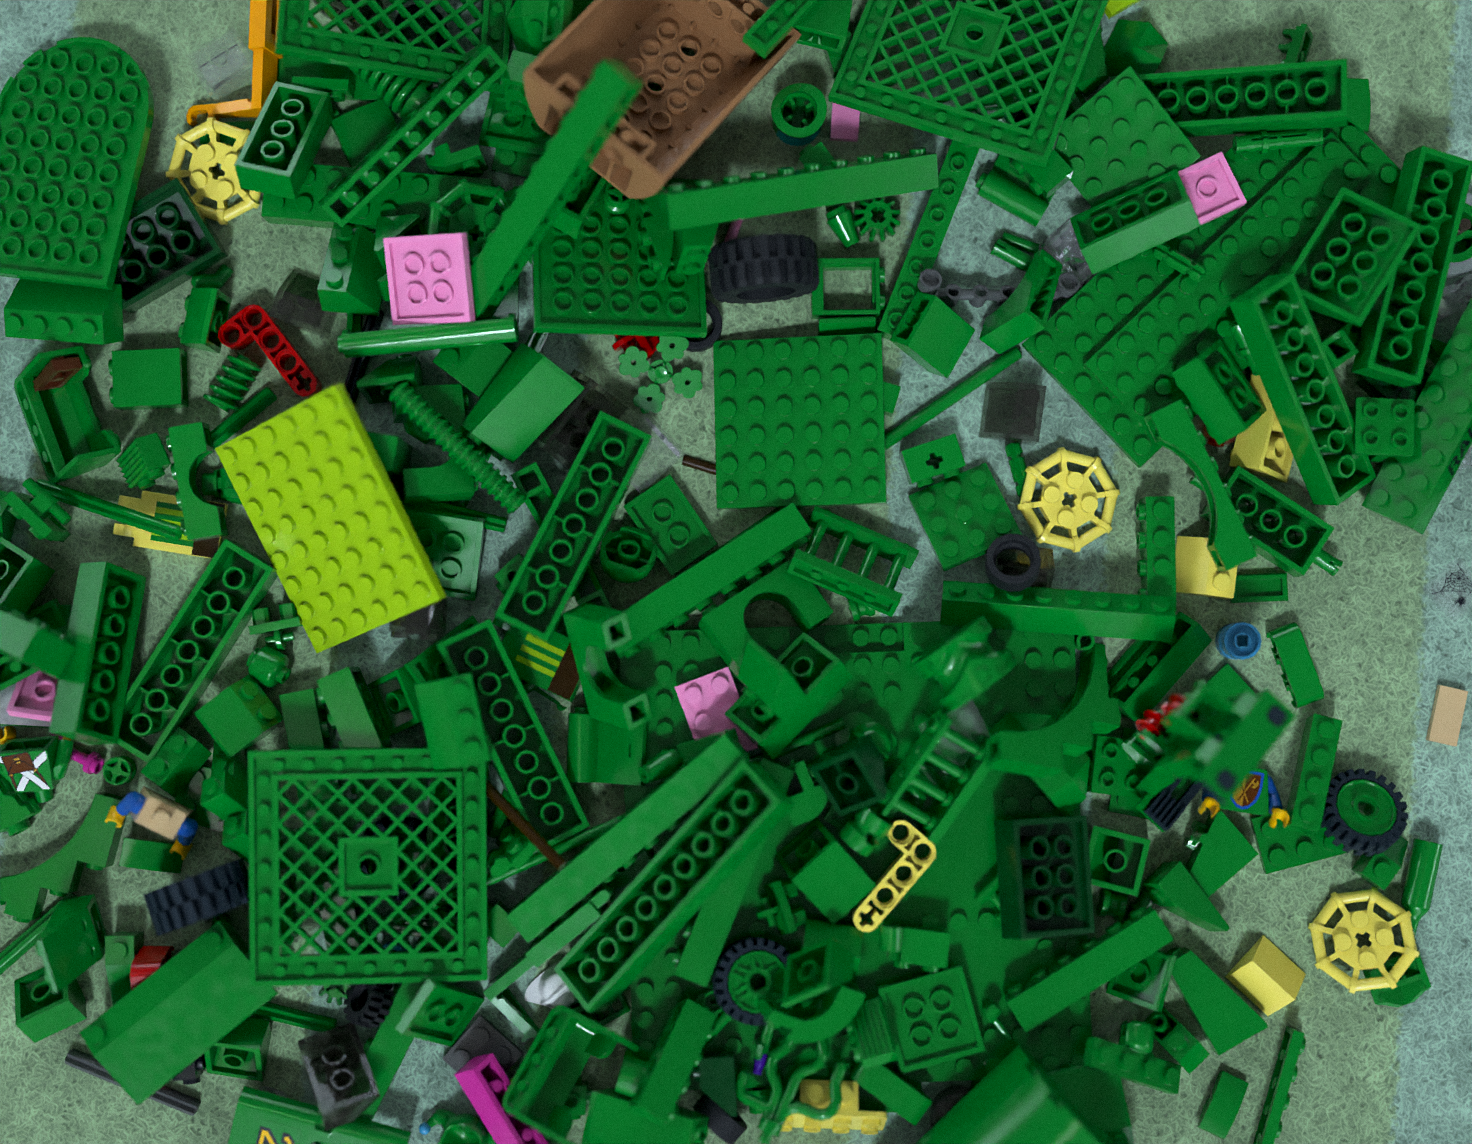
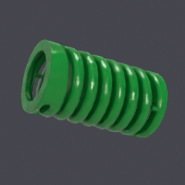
M377 24L372 26L380 37L386 34L381 31L382 29ZM366 31L359 35L362 37L371 38ZM349 67L354 74L360 75L362 82L368 83V87L376 91V95L379 98H384V103L387 106H391L392 111L402 121L438 87L432 81Z

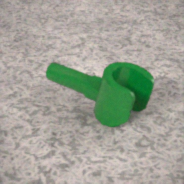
M989 1001L982 1009V1014L998 1029L1005 1041L1010 1040L1011 1035L1002 1022L997 1019L1003 1011L992 1001Z

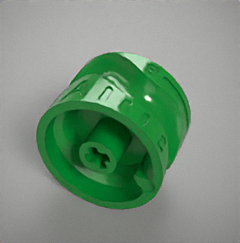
M983 615L954 632L912 665L921 680L933 678L939 682L941 695L937 698V701L946 713L956 710L982 693L1017 664V661L1007 648L996 650L989 645L988 641L992 627Z

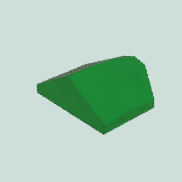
M1347 78V120L1360 131L1369 133L1371 118L1369 79Z
M1392 952L1384 963L1388 973L1402 956L1401 953ZM1420 954L1419 958L1416 957L1396 983V988L1370 990L1376 1005L1400 1007L1410 1004L1432 987ZM1378 968L1362 970L1365 978L1382 976Z

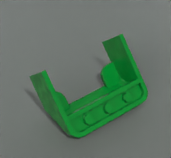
M564 1005L556 1006L548 1014L504 1094L503 1108L507 1113L560 1144H575L566 1138L572 1128L573 1118L571 1113L565 1110L563 1106L591 1055L597 1059L608 1057L614 1050L617 1042L635 1052H638L640 1047L609 1028Z

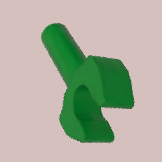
M1195 820L1191 825L1192 833L1189 838H1185L1184 846L1197 851L1200 844L1208 845L1211 842L1210 835L1205 833L1208 825Z

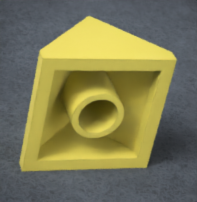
M1262 935L1225 977L1262 1012L1269 1016L1295 1001L1306 974L1270 940Z

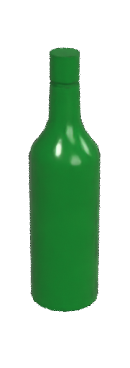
M1416 838L1413 840L1401 898L1402 908L1410 911L1412 914L1411 922L1414 937L1420 919L1431 907L1443 848L1442 844Z

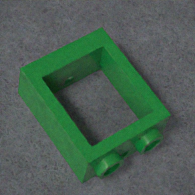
M817 258L820 282L817 289L811 293V319L863 316L879 318L880 311H885V294H880V283L885 282V267L880 266L879 258ZM871 270V309H824L823 271Z

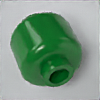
M268 645L262 648L257 647L250 654L246 663L248 674L266 687H274L278 683H285L291 674L289 657Z

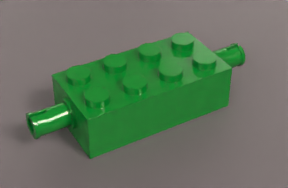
M1239 465L1229 469L1221 482H1225L1228 485L1232 495L1230 500L1234 508L1237 507L1244 518L1243 526L1246 533L1253 536L1257 544V549H1255L1257 554L1293 577L1304 576L1312 563L1328 572L1331 576H1334L1339 571L1337 566L1341 567L1343 561L1322 549L1335 529L1334 527ZM1193 474L1194 478L1191 477L1189 483L1203 491L1202 485L1195 474ZM1207 503L1199 516L1210 522Z

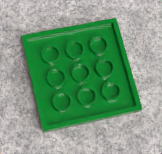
M1131 65L1064 120L1054 149L1073 169V175L1069 180L1091 207H1095L1172 170L1177 169V171H1181L1201 157L1200 152Z

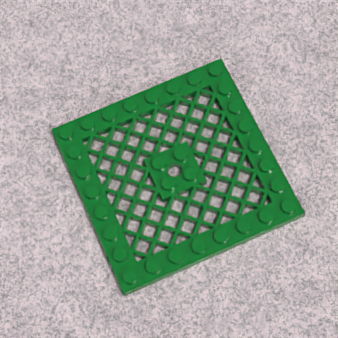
M279 0L274 52L276 54L443 83L483 43L489 45L503 62L508 65L510 29L506 18L512 8V0H482L481 13L475 6L480 0H460L463 5L456 10L447 0H433L428 5L423 0H413L420 9L413 15L403 6L409 0H389L391 5L384 10L375 0H360L355 5L351 0H340L347 10L339 16L330 6L336 0H316L318 4L310 10V0ZM367 4L376 14V16L368 21L359 11ZM439 4L448 14L441 21L432 12V9ZM321 10H324L332 20L324 26L314 16ZM395 10L405 20L398 26L388 17ZM466 10L476 20L469 26L459 16ZM351 15L361 25L353 32L343 22ZM424 15L433 25L427 31H424L417 23V20ZM452 20L461 30L454 37L445 28V25ZM379 21H382L389 30L382 37L372 27ZM337 26L342 33L330 30ZM408 26L418 36L411 42L401 33ZM480 26V37L478 39L472 31ZM366 31L371 38L362 37L359 35ZM437 31L446 41L439 48L430 39V36ZM465 36L474 46L467 53L458 44V41ZM395 37L399 43L389 42L388 40ZM423 42L427 48H421L416 46ZM451 47L456 54L444 51ZM504 73L485 91L504 94L502 79Z
M909 0L867 1L828 95L829 102L1042 168L1047 167L1109 0H1066L1064 2L1052 0L1055 6L1043 10L1039 3L1044 0H1021L1019 2L1007 0L1009 6L998 10L994 3L998 0L957 1L954 10L949 3L953 0H930L928 2L926 0H918L920 5L909 10L905 4ZM943 5L947 13L935 18L931 10ZM897 6H899L902 13L894 16ZM1033 6L1036 14L1025 18L1021 10ZM1075 7L1073 15L1070 17L1067 10ZM925 13L929 21L917 26L913 18ZM1015 14L1018 22L1010 25L1011 16L1009 15ZM1060 14L1064 22L1052 26L1048 18ZM907 21L911 29L898 33L895 25ZM948 22L945 33H943L940 26ZM1042 22L1045 30L1034 34L1030 26ZM889 29L892 34V37L884 40L886 33ZM934 29L937 37L925 41L922 33ZM1023 29L1027 38L1016 42L1012 34ZM1066 30L1063 41L1061 42L1058 33H1061ZM971 31H978L982 34V37L972 40L967 34ZM916 37L919 45L907 49L904 41ZM1050 37L1054 46L1043 50L1039 42ZM1006 38L1009 45L1001 48L1003 40ZM898 45L901 53L889 57L885 49ZM1032 45L1036 54L1025 58L1021 50ZM939 46V56L934 58L930 49ZM924 52L928 61L916 65L912 57ZM879 53L883 60L875 63V60ZM1014 53L1018 62L1007 66L1003 57ZM1057 54L1052 66L1048 58ZM906 60L909 69L897 73L894 65ZM951 61L955 69L943 74L939 65ZM959 61L966 62L967 64L961 66ZM996 61L1000 69L988 74L986 69L992 70ZM1041 61L1045 70L1034 74L1030 66ZM887 68L891 77L879 81L875 73ZM933 69L937 77L924 81L920 73ZM978 69L982 77L970 82L966 73ZM1023 69L1027 78L1016 82L1012 73ZM915 77L918 85L906 90L902 81ZM960 77L963 85L952 90L948 81ZM1005 77L1009 86L997 90L993 82ZM1048 78L1043 90L1039 82ZM896 84L899 90L891 88L890 86ZM941 85L945 93L933 98L929 89ZM987 85L990 94L979 98L975 89ZM1032 85L1036 94L1024 98L1021 89ZM923 92L925 98L917 95ZM968 93L972 102L960 106L957 97ZM1014 93L1018 102L1006 106L1002 98ZM950 101L952 106L943 103ZM995 101L1000 110L988 115L984 106ZM1038 103L1035 114H1033L1029 106ZM977 109L979 114L972 113L971 111ZM1023 110L1027 118L1015 123L1011 114ZM1004 117L1007 123L998 120Z
M428 747L248 751L250 987L426 982L428 979L438 982L488 980L486 761L463 767L433 770ZM438 777L428 788L418 779ZM447 777H456V786ZM388 778L408 779L397 788ZM329 779L349 780L338 789ZM359 779L378 780L368 789ZM280 780H290L280 790ZM300 780L319 781L309 790ZM441 780L453 791L443 802L431 792ZM382 781L394 792L385 803L372 793ZM411 781L423 791L414 802L402 793ZM352 782L365 793L355 804L342 793ZM293 783L305 794L295 805L283 794ZM322 783L335 794L326 804L313 794ZM397 796L409 806L399 818L387 807ZM426 796L438 805L428 817L417 807ZM455 796L457 816L446 806ZM337 797L350 808L340 819L328 808ZM367 797L379 807L370 818L358 808ZM307 798L320 808L311 819L298 808ZM280 800L290 809L281 820ZM412 810L424 821L414 832L402 821ZM441 810L453 820L443 831L432 821ZM382 811L394 821L385 832L373 822ZM323 812L335 823L326 833L313 823ZM352 812L365 822L355 833L343 823ZM293 813L305 823L296 834L284 824ZM456 824L457 844L446 835ZM397 825L409 835L400 846L399 835H388ZM426 825L439 835L429 846L417 836ZM339 826L348 836H340L337 846L328 836ZM369 826L378 836L358 835ZM308 827L320 837L311 848L299 838ZM280 829L290 838L281 849ZM412 839L424 850L414 861L403 851ZM441 839L453 849L444 860L432 850ZM323 841L335 852L326 863L313 852ZM293 842L305 852L296 864L284 853ZM456 853L457 873L447 865ZM427 854L439 864L429 875L417 865ZM308 856L321 867L311 878L299 867ZM338 856L339 876L329 867ZM399 856L409 864L400 875ZM281 859L291 868L282 878ZM363 859H374L377 863V870L374 873H365L361 869V861ZM442 868L453 878L444 889L432 879ZM412 869L424 879L414 890L403 880ZM323 871L335 881L326 892L314 882ZM293 872L306 882L297 892H294L284 882ZM427 883L439 893L429 904L418 894ZM456 883L457 902L447 893ZM338 885L339 897L350 896L341 906L329 896ZM399 885L409 893L400 905L390 896L399 895ZM308 886L321 896L311 907L299 896ZM281 889L291 897L282 907ZM360 896L379 897L371 905H369ZM442 897L454 907L444 918L432 908ZM383 898L395 909L386 919L382 918L374 910ZM412 898L424 908L415 919L403 909ZM353 899L365 909L356 920L344 910ZM323 900L335 910L326 921L314 911ZM293 901L306 911L297 921L293 920L284 911ZM427 912L439 922L430 933L418 923ZM456 912L458 915V932L447 922ZM398 913L410 923L400 934L389 924ZM368 914L380 924L371 934L359 924ZM309 915L320 925L312 936L300 926ZM338 915L342 916L350 924L341 935L329 925ZM281 918L291 926L282 937ZM413 927L424 937L415 948L403 938ZM442 927L454 936L444 947L433 937ZM383 928L395 938L386 948L374 939ZM324 929L336 940L327 950L315 940ZM353 929L365 938L356 950L344 939ZM294 930L306 940L297 951L285 941ZM428 941L437 949L419 951ZM458 941V950H449ZM398 942L408 950L389 952ZM370 943L378 952L360 951ZM309 944L318 952L317 954H300ZM338 944H340V945L343 946L349 953H330V952H331ZM281 947L289 954H281Z

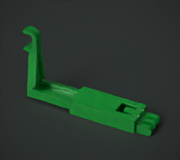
M612 882L605 886L602 885L595 890L594 895L584 904L579 903L572 909L573 912L562 922L558 920L553 924L550 932L542 939L538 940L536 938L526 953L490 981L483 991V994L524 1034L521 1042H527L529 1038H536L540 1028L534 1023L507 987L534 965L536 968L541 966L601 917L602 912L607 906L606 902L615 889V885Z

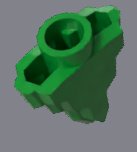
M0 774V833L7 831L9 837H12L32 827L29 819L43 809L36 798H29L25 792L18 793L14 791L11 783Z

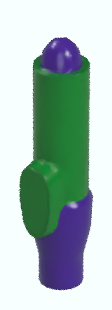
M769 1025L763 1026L760 1041L755 1048L752 1073L762 1075L775 1029Z

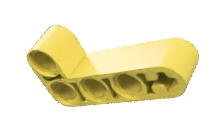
M903 818L892 819L894 826L887 833L890 841L902 852L875 882L877 886L865 899L859 901L852 911L853 922L862 932H870L877 928L936 857V848L933 843L928 841L921 832ZM903 824L907 827L906 837L900 840L895 839L892 835L894 827ZM921 843L929 846V853L925 858H917L914 853L916 846ZM903 865L910 867L911 873L906 880L896 878L897 868ZM881 888H889L892 891V897L887 902L877 900V893ZM873 900L874 904L882 910L877 912L874 908L870 913L872 920L860 923L861 918L859 914L861 912L867 914L872 909L871 904L868 902Z

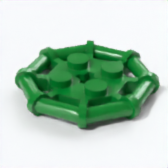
M466 179L459 180L458 185L435 202L431 201L429 205L430 217L427 235L439 234L441 216L446 219L445 234L467 232L469 262H472L474 257L487 244V236L501 222L500 216L493 210L494 206L498 203L504 212L506 208L511 206V202L501 186L493 187L468 182ZM470 194L489 197L485 205L475 204L471 202ZM461 197L463 204L459 209L452 213L445 209ZM474 225L478 226L480 231V237H477L476 241H472V236L468 235V230L473 229Z

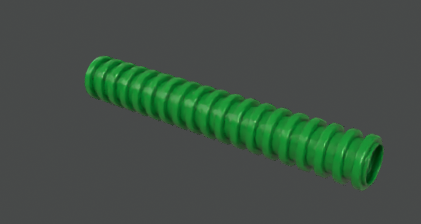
M407 381L400 383L391 392L389 400L391 402L395 401V406L403 409L402 413L405 415L409 414V419L411 421L415 420V425L417 427L421 426L423 433L428 432V437L430 439L434 438L436 440L435 444L437 446L441 445L443 452L448 451V456L450 458L454 457V462L456 464L460 463L462 470L469 471L468 475L470 477L474 476V481L476 483L480 482V487L482 489L486 488L488 495L493 494L495 496L494 500L496 502L499 500L501 502L500 506L502 508L506 507L508 514L514 513L525 502L527 495L519 493L520 489L518 487L514 488V483L512 481L508 482L506 480L507 476L500 474L501 470L498 468L495 470L493 468L494 464L492 462L488 463V458L480 455V450L475 451V446L473 444L469 445L467 443L468 439L466 437L462 438L460 431L455 432V427L453 425L449 426V421L447 419L443 420L441 418L442 414L436 413V409L433 406L429 407V402L427 400L423 401V396L416 394L415 388H409L410 384Z

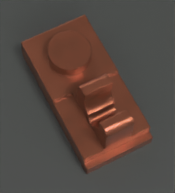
M62 356L51 360L33 381L34 390L42 391L63 387L82 368L79 357L67 358Z

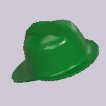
M851 712L841 717L846 728L834 733L836 746L869 734L883 757L884 769L888 768L895 761L898 754V743L895 736L886 727L862 712Z

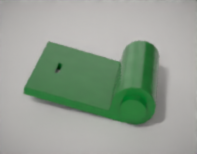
M999 155L989 174L983 172L975 185L976 188L980 189L977 195L1036 227L1054 194L1047 200L1042 195L1036 196L1028 186V179L1023 174L1019 176L1012 170L1009 165L1011 162L1009 157Z
M574 707V713H568L566 765L568 781L644 786V782L639 777L638 768L645 764L647 722L629 731L590 718L588 708Z

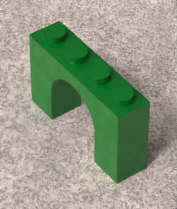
M462 384L409 386V388H415V393L421 394L423 396L422 400H427L429 402L428 406H433L436 409V413H441V418L443 420L447 419L449 421L448 425L455 427V432L460 431L462 433L461 437H466L469 431L462 427L461 424L466 419L465 410H468V395L463 393ZM395 401L391 402L393 423L416 422L409 419V414L405 415L402 413L403 409L397 408ZM454 457L436 467L402 469L400 475L402 503L407 505L471 500L475 491H478V483L474 481V476L470 477L468 475L469 471L461 469L462 465L460 463L456 464L454 462Z
M792 559L787 562L782 560L769 569L771 571L764 577L761 574L755 576L747 583L749 587L741 592L739 589L732 591L724 598L726 602L718 607L716 604H713L701 613L703 617L698 626L736 678L738 677L746 644L752 639L744 624V610L747 606L761 600L779 603L787 609L806 634L826 622L834 612L813 583L787 572Z
M586 602L562 613L590 718L629 731L653 719L646 692L622 684L613 674L605 656V650L610 651L632 640L626 613Z

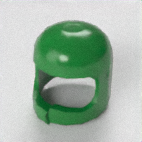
M627 1048L614 1091L632 1098L649 1062L638 1059L635 1056V1051Z

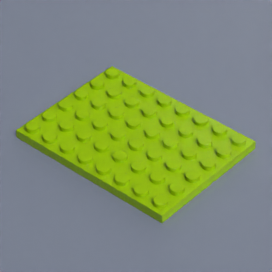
M342 382L215 448L273 567L277 569L276 573L291 603H294L297 614L302 619V625L316 653L446 597Z

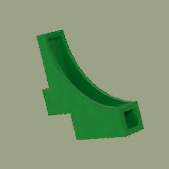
M214 741L211 777L202 781L200 804L224 821L222 845L249 863L248 770L244 750L229 759L216 741ZM281 859L282 870L288 867V865Z

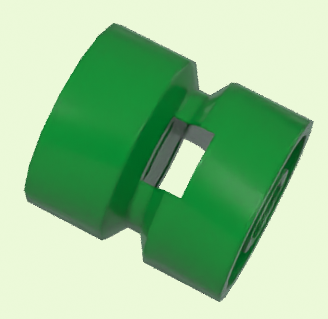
M872 804L858 809L854 813L855 820H849L839 832L840 837L845 843L865 857H869L878 846L877 838H884L894 826L893 822L887 816L882 815L879 809Z

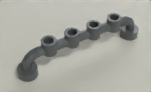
M933 269L922 271L917 281V286L921 292L937 296L948 307H954L958 300H969V303L976 308L982 307L986 300L996 301L1000 307L1015 290L1010 285H1005L1001 289H988L981 284L976 285L973 289H961L956 284H949L946 288H940L942 277L939 272ZM1065 272L1059 276L1053 301L1064 297L1070 298L1076 294L1080 287V280L1075 274Z

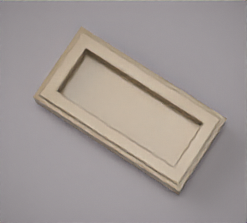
M1437 685L1426 740L1457 747L1468 691Z

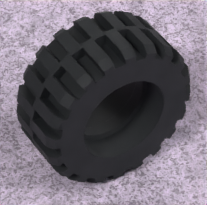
M775 233L735 238L713 246L708 256L711 294L720 302L746 304L788 300L812 293V291L817 289L820 282L816 244L810 237L805 235Z

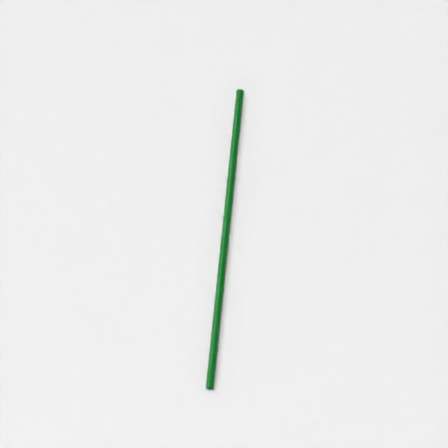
M842 718L794 738L775 759L845 729ZM763 752L749 758L748 761L754 762V760L760 762L762 755L768 756ZM622 815L561 841L552 847L560 855L588 843ZM536 852L519 870L512 866L504 873L505 875L499 878L492 877L491 873L487 874V887L548 859L541 852ZM457 888L448 891L447 893L457 901ZM442 897L432 908L436 910L449 903ZM432 898V899H430V900H428V901H426V902L429 904L434 898ZM419 904L405 911L415 919L424 908ZM400 914L394 917L397 926L408 922Z

